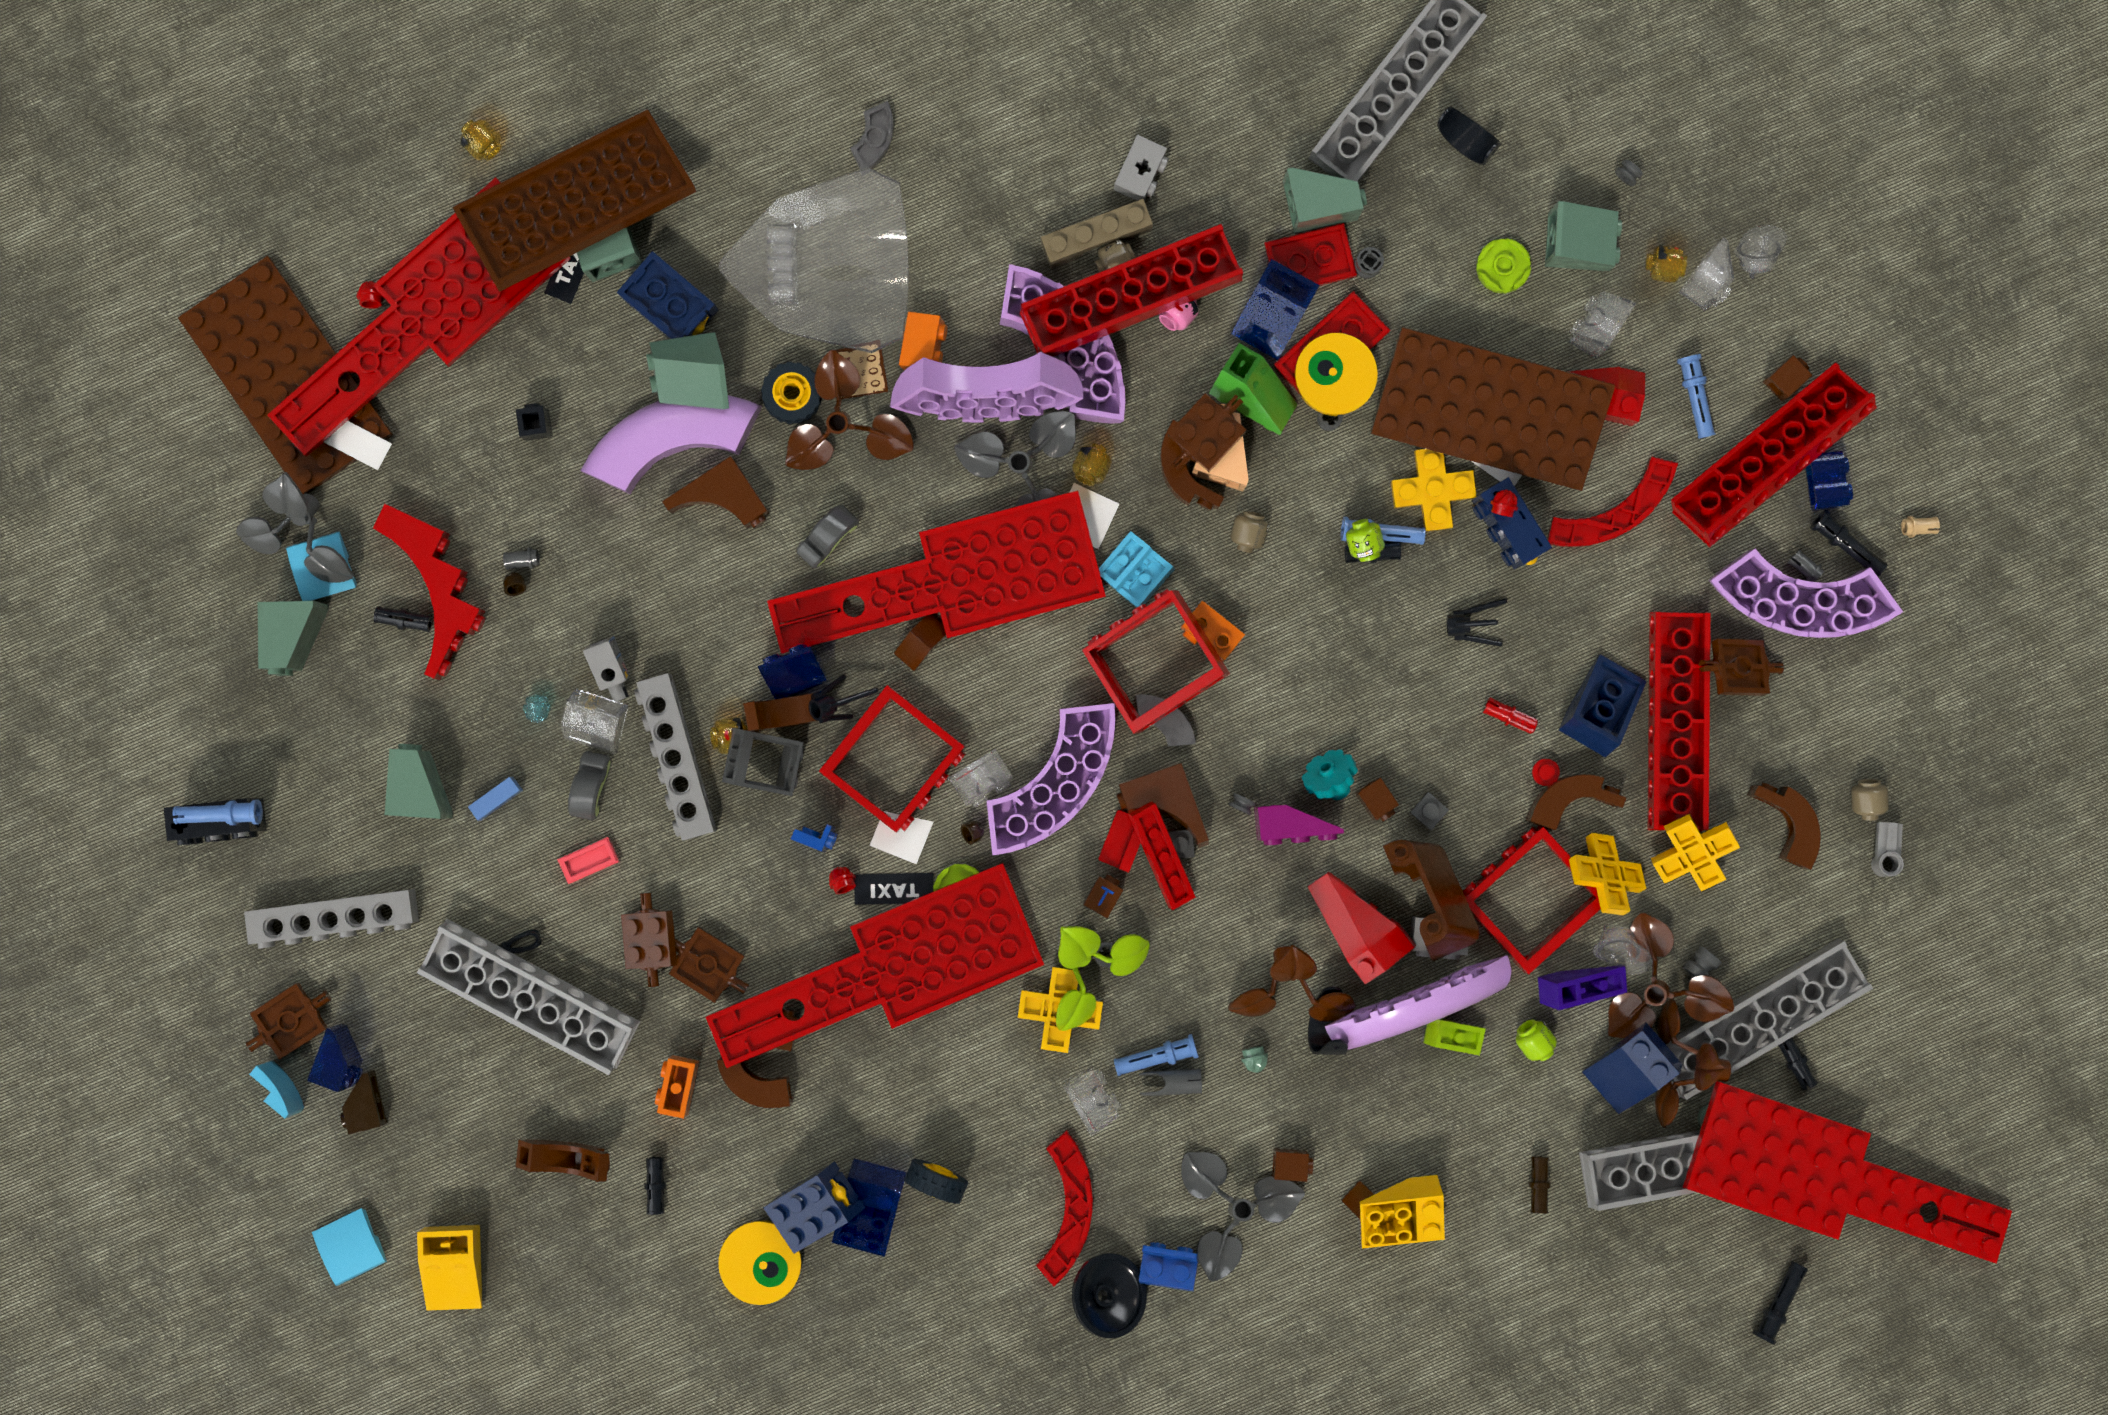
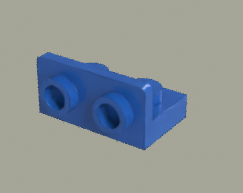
M827 824L821 839H819V832L803 826L801 831L794 830L791 840L826 853L827 848L832 850L838 834L834 833L835 827Z
M1151 1242L1150 1246L1143 1245L1139 1283L1194 1292L1199 1258L1198 1254L1193 1253V1249L1177 1247V1250L1166 1249V1245Z

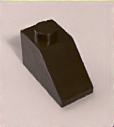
M375 1070L361 1075L342 1107L341 1123L343 1128L347 1129L348 1135L387 1124Z

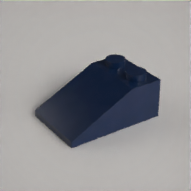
M1598 655L1569 705L1559 731L1598 754L1607 757L1620 746L1647 681L1603 655Z
M1645 1022L1585 1068L1582 1073L1614 1110L1620 1114L1658 1091L1679 1075L1683 1064Z

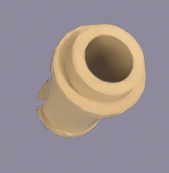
M1908 516L1901 523L1903 535H1907L1909 538L1920 534H1938L1939 530L1934 528H1940L1938 517L1914 518L1913 516Z

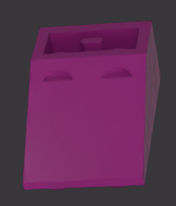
M1287 805L1254 807L1256 838L1263 841L1264 845L1282 844V839L1291 838L1293 843L1310 842V836H1318V840L1321 841L1338 839L1337 834L1344 833V829Z

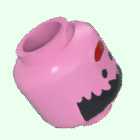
M1197 299L1159 314L1160 322L1172 331L1186 329L1199 313L1196 303Z

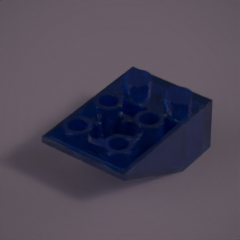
M1271 259L1234 326L1231 335L1278 360L1320 285Z
M804 644L790 648V654L781 657L778 654L768 656L762 659L764 664L758 666L775 699L786 698L829 682L818 651Z
M854 1158L847 1180L858 1195L857 1199L861 1200L866 1208L848 1223L834 1231L832 1243L885 1257L907 1172Z

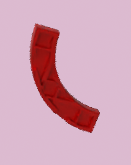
M1650 457L1642 479L1623 502L1613 509L1594 517L1581 519L1552 517L1547 537L1550 545L1559 547L1590 546L1603 543L1628 532L1649 516L1667 493L1675 476L1678 463Z
M1067 1130L1046 1147L1059 1170L1065 1193V1210L1060 1231L1049 1251L1036 1264V1267L1053 1287L1068 1273L1077 1260L1086 1242L1092 1217L1093 1196L1088 1168L1079 1147Z

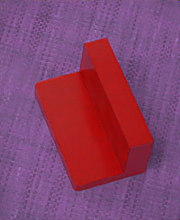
M1121 810L1116 812L1098 859L1129 873L1140 846V841L1128 813Z

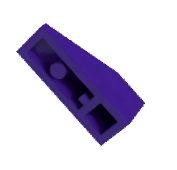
M1623 965L1559 971L1539 976L1540 1003L1556 1010H1563L1627 993L1626 968Z

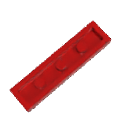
M1151 801L1129 813V818L1168 908L1174 910L1196 898L1156 803Z

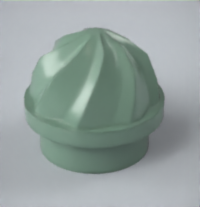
M1263 1046L1242 1050L1243 1058H1241V1061L1247 1070L1258 1073L1265 1068L1268 1052L1264 1051Z

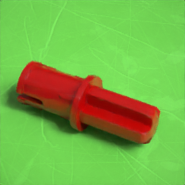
M1491 697L1488 699L1483 710L1484 714L1505 722V726L1510 724L1529 734H1532L1538 725L1537 719L1516 710V706L1510 707Z

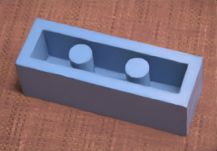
M508 777L468 806V808L478 821H482L523 790L514 777Z

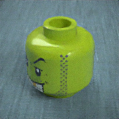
M1368 519L1353 522V527L1346 532V540L1351 556L1359 558L1361 562L1380 557V552L1385 548V543L1379 524L1368 522Z
M1532 1019L1524 1022L1517 1029L1515 1040L1527 1059L1531 1061H1545L1554 1054L1553 1050L1556 1047L1557 1040L1545 1022Z

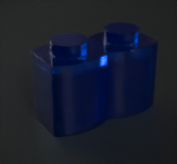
M1842 451L1822 453L1805 468L1811 510L1819 511L1846 507L1850 505V500L1853 499L1852 485L1848 484L1846 479V473H1849L1848 458L1844 457Z

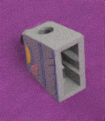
M612 636L588 645L583 650V653L600 691L608 688L613 702L627 698L629 695L624 682L629 678V673L615 637ZM607 668H610L615 672L614 677H610L607 675Z

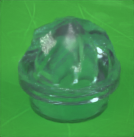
M541 695L527 697L523 705L526 718L536 723L546 720L551 710L547 697Z

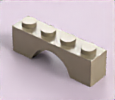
M1144 199L1044 235L1041 237V246L1049 267L1052 269L1076 260L1082 254L1116 240L1127 241L1151 232L1153 223Z

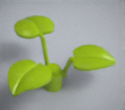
M1079 926L1061 927V940L1058 951L1059 961L1065 968L1073 970L1080 990H1070L1061 999L1056 1014L1057 1028L1065 1031L1080 1026L1089 1020L1095 1011L1096 998L1092 993H1085L1086 987L1078 967L1088 965L1091 961V956H1094L1106 963H1111L1110 971L1116 976L1131 974L1146 959L1150 946L1148 940L1136 934L1122 936L1112 946L1111 957H1106L1097 952L1100 948L1101 940L1095 931Z

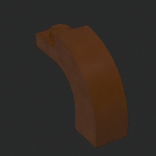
M1173 420L1161 446L1160 466L1163 478L1173 495L1185 505L1189 506L1194 497L1198 499L1196 503L1209 511H1211L1212 507L1218 510L1224 499L1223 496L1197 483L1189 474L1186 465L1180 472L1171 465L1182 453L1179 446L1168 437V433L1178 423Z
M1571 775L1560 778L1550 786H1546L1533 801L1525 821L1549 830H1557L1563 811L1576 799L1588 797L1616 808H1623L1626 797L1619 795L1621 790L1605 785L1604 789H1602L1603 777Z
M1762 782L1761 786L1751 785L1747 795L1777 809L1787 823V840L1779 858L1802 869L1811 870L1819 853L1821 841L1819 822L1811 805L1801 794L1790 787H1780L1777 794L1778 789L1767 783Z
M722 1058L717 1060L724 1082L743 1101L763 1108L788 1107L793 1103L789 1076L762 1078L752 1073L744 1061L726 1068Z
M518 1140L515 1167L528 1172L568 1173L596 1182H606L607 1172L610 1169V1154L604 1152V1148L580 1143L553 1140Z

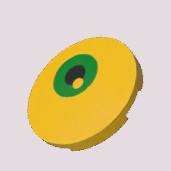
M1343 333L1325 334L1311 341L1301 352L1295 367V380L1301 398L1312 409L1325 415H1344L1361 408L1371 397L1377 383V365L1369 348L1359 339Z
M765 1220L749 1222L736 1228L725 1240L718 1262L721 1279L728 1291L739 1300L754 1305L770 1304L785 1297L795 1286L802 1268L800 1251L793 1254L774 1223Z

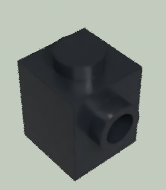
M540 403L524 405L522 409H516L519 437L525 441L553 437L550 413L543 405L541 406Z

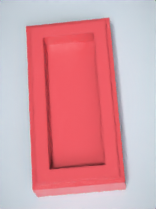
M609 837L557 859L568 884L620 862Z

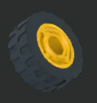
M791 361L786 362V364L776 365L777 367L771 369L763 380L761 392L766 410L781 423L786 422L792 425V423L800 424L802 421H808L812 418L813 414H816L822 402V398L815 388L816 373L808 366L805 367L799 362L792 363ZM789 387H795L800 391V394L796 399L791 400L784 396L785 390Z
M912 1159L904 1178L905 1183L918 1191L953 1204H960L969 1183L957 1173L921 1159Z

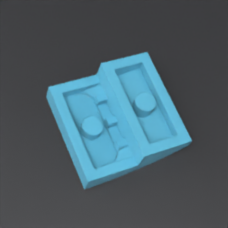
M340 531L313 539L312 549L320 545L333 548L345 559L351 570L348 562L349 555ZM307 541L286 548L302 601H312L356 588L357 583L354 577L345 582L332 583L320 580L312 575L304 565V560L309 556L306 552Z
M1132 531L1128 533L1099 567L1101 578L1136 608L1146 604L1175 570L1170 563L1153 551L1148 544Z
M273 1060L257 1065L249 1074L270 1091L264 1102L284 1119L300 1113L304 1109L302 1099L295 1085L283 1069Z
M360 1208L312 1232L320 1256L336 1286L387 1262L379 1237L374 1235L365 1209Z

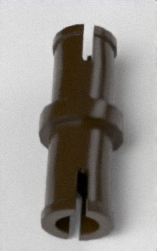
M1531 1156V1181L1528 1183V1187L1531 1188L1530 1212L1546 1214L1548 1213V1188H1551V1182H1548L1549 1157Z

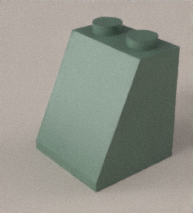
M1288 168L1282 181L1294 234L1357 221L1364 209L1363 206L1367 205L1364 189H1359L1358 181L1297 168Z
M1558 201L1548 213L1545 267L1610 271L1620 260V247H1616L1617 237H1620L1622 231V220H1618L1619 212Z
M630 226L577 252L582 271L592 282L636 267L643 262Z
M715 332L649 342L651 353L646 354L648 370H653L654 376H650L649 381L652 393L657 392L659 403L729 409L724 362Z
M316 601L257 602L258 669L268 670V675L293 676V671H302L328 612V605Z
M398 744V749L389 748L384 815L436 819L453 818V811L431 752L422 751V745Z

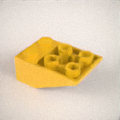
M1438 1175L1408 1178L1359 1202L1362 1249L1445 1240L1444 1195Z
M480 1225L424 1227L418 1231V1264L426 1310L482 1308Z

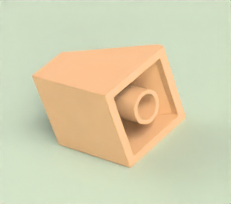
M1234 412L1235 420L1241 424L1240 414ZM1243 436L1210 472L1195 462L1191 476L1244 491L1248 483V472Z

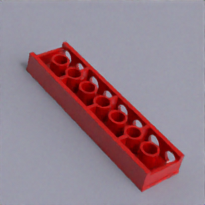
M1222 224L1022 303L1019 313L1037 354L1042 352L1052 357L1169 311L1174 307L1241 282L1244 272L1237 263L1223 232Z
M1834 363L1672 498V514L1710 548L1877 408L1875 395L1864 390L1840 369L1839 364Z
M1649 612L1647 830H1665V825L1690 814L1699 831L1709 830L1710 671L1701 672L1699 668L1703 666H1699V662L1701 660H1710L1711 613Z

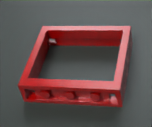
M1166 589L1162 593H1158L1154 596L1156 601L1148 606L1146 604L1140 605L1131 612L1133 614L1132 617L1126 621L1123 619L1116 621L1109 626L1111 631L1103 636L1098 634L1092 637V640L1087 642L1088 646L1082 650L1133 734L1143 732L1230 675V672L1178 590L1169 591ZM1174 604L1214 668L1139 716L1100 652Z
M887 685L819 772L894 832L898 833L900 829L905 832L915 820L911 816L917 808L923 810L932 797L928 795L934 786L939 789L949 777L945 773L951 765L957 767L966 755L962 752L965 746ZM891 700L895 701L953 747L896 820L892 819L834 773Z
M1532 826L1527 832L1525 831L1521 835L1523 841L1516 847L1512 844L1501 854L1503 858L1496 865L1493 863L1488 865L1480 873L1483 877L1475 884L1473 882L1468 883L1462 890L1477 922L1526 974H1530L1601 909L1596 887L1584 886L1592 896L1524 957L1476 905L1474 900L1540 840L1571 871L1569 862L1571 857L1549 832L1541 826H1538L1536 829Z

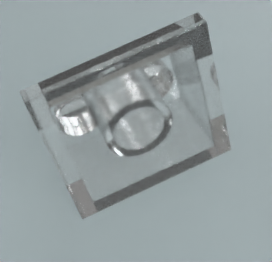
M1723 237L1708 250L1679 290L1680 294L1704 311L1711 306L1717 307L1732 291L1729 285L1734 280V273L1727 239Z
M1604 291L1597 297L1592 295L1583 308L1587 313L1582 320L1577 318L1570 328L1569 332L1573 335L1568 342L1593 358H1598L1609 348L1636 303Z
M575 689L567 699L561 722L563 738L616 755L628 705Z
M994 749L948 779L965 805L968 806L972 803L975 808L988 800L986 794L995 789L999 793L1011 786L1009 780L1014 777L998 751Z
M1093 1066L1063 1081L1066 1093L1091 1136L1120 1117L1117 1109L1121 1108L1114 1093L1108 1095L1104 1087L1108 1082L1100 1069L1095 1071Z

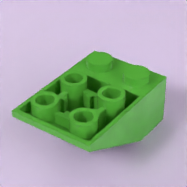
M1241 343L1235 348L1209 392L1218 401L1226 404L1234 395H1237L1238 399L1240 398L1244 402L1236 409L1237 411L1278 435L1282 433L1298 405L1264 357Z

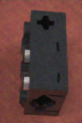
M243 798L180 806L225 805L229 801L251 803L252 800H259L262 804L263 816L261 823L255 825L252 822H238L237 825H229L226 822L175 824L173 818H178V815L173 816L174 807H165L164 818L167 841L177 840V846L201 844L203 843V838L205 842L231 840L230 835H232V839L258 837L259 831H267L263 798Z

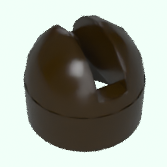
M512 572L510 576L506 575L504 577L503 588L505 594L518 596L526 591V584L522 575Z
M969 821L961 825L962 837L970 845L981 840L984 835V828L980 829L979 827L981 825L980 822Z

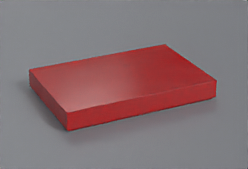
M1344 223L1264 243L1277 297L1357 276Z

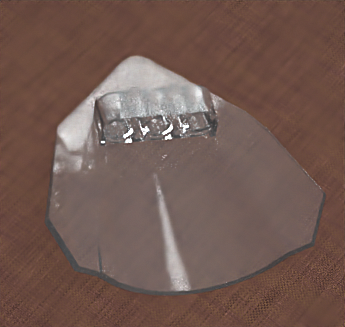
M866 167L777 199L723 256L719 263L720 273L782 332L868 353H874L904 339L908 304L909 264L907 230L900 182Z

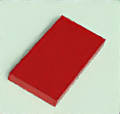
M1353 291L1273 366L1299 393L1295 380V367L1301 352L1311 341L1325 334L1343 333L1359 339L1371 350L1391 330Z

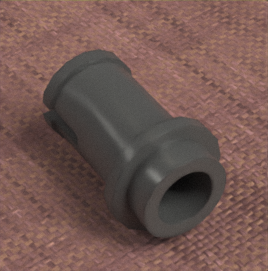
M528 547L525 551L504 552L503 562L506 570L520 567L534 569L535 566L540 565V556L537 549Z
M1800 549L1788 561L1789 564L1806 577L1805 581L1815 582L1824 573V570L1821 569L1822 565L1814 563Z

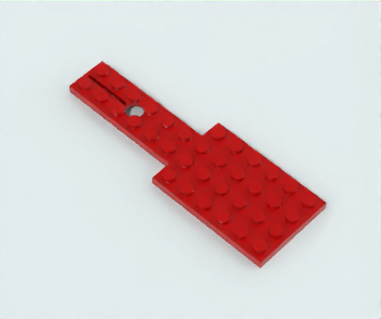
M495 177L476 195L500 184L501 182ZM454 213L373 285L391 306L267 416L307 457L429 348L450 367L571 259L570 256L499 292L456 213ZM346 372H355L360 378L359 387L352 392H346L340 388V377Z
M1077 490L919 532L926 559L767 601L782 654L938 612L941 614L946 637L951 638L1103 598L1106 595ZM852 595L859 596L865 604L863 613L857 617L847 615L843 609L845 599Z
M1000 863L851 925L850 929L860 952L705 1016L724 1064L726 1068H729L879 1004H882L891 1029L1041 967L1044 965V962L1003 863ZM789 999H798L804 1005V1014L798 1020H789L783 1014V1005Z
M1718 1081L1715 1082L1683 1184V1188L1837 1240H1839L1846 1214H1850L1996 1264L2012 1214L2011 1210L1864 1161L1871 1133ZM1932 1201L1938 1208L1937 1217L1932 1222H1924L1923 1217L1920 1215V1208L1922 1204Z

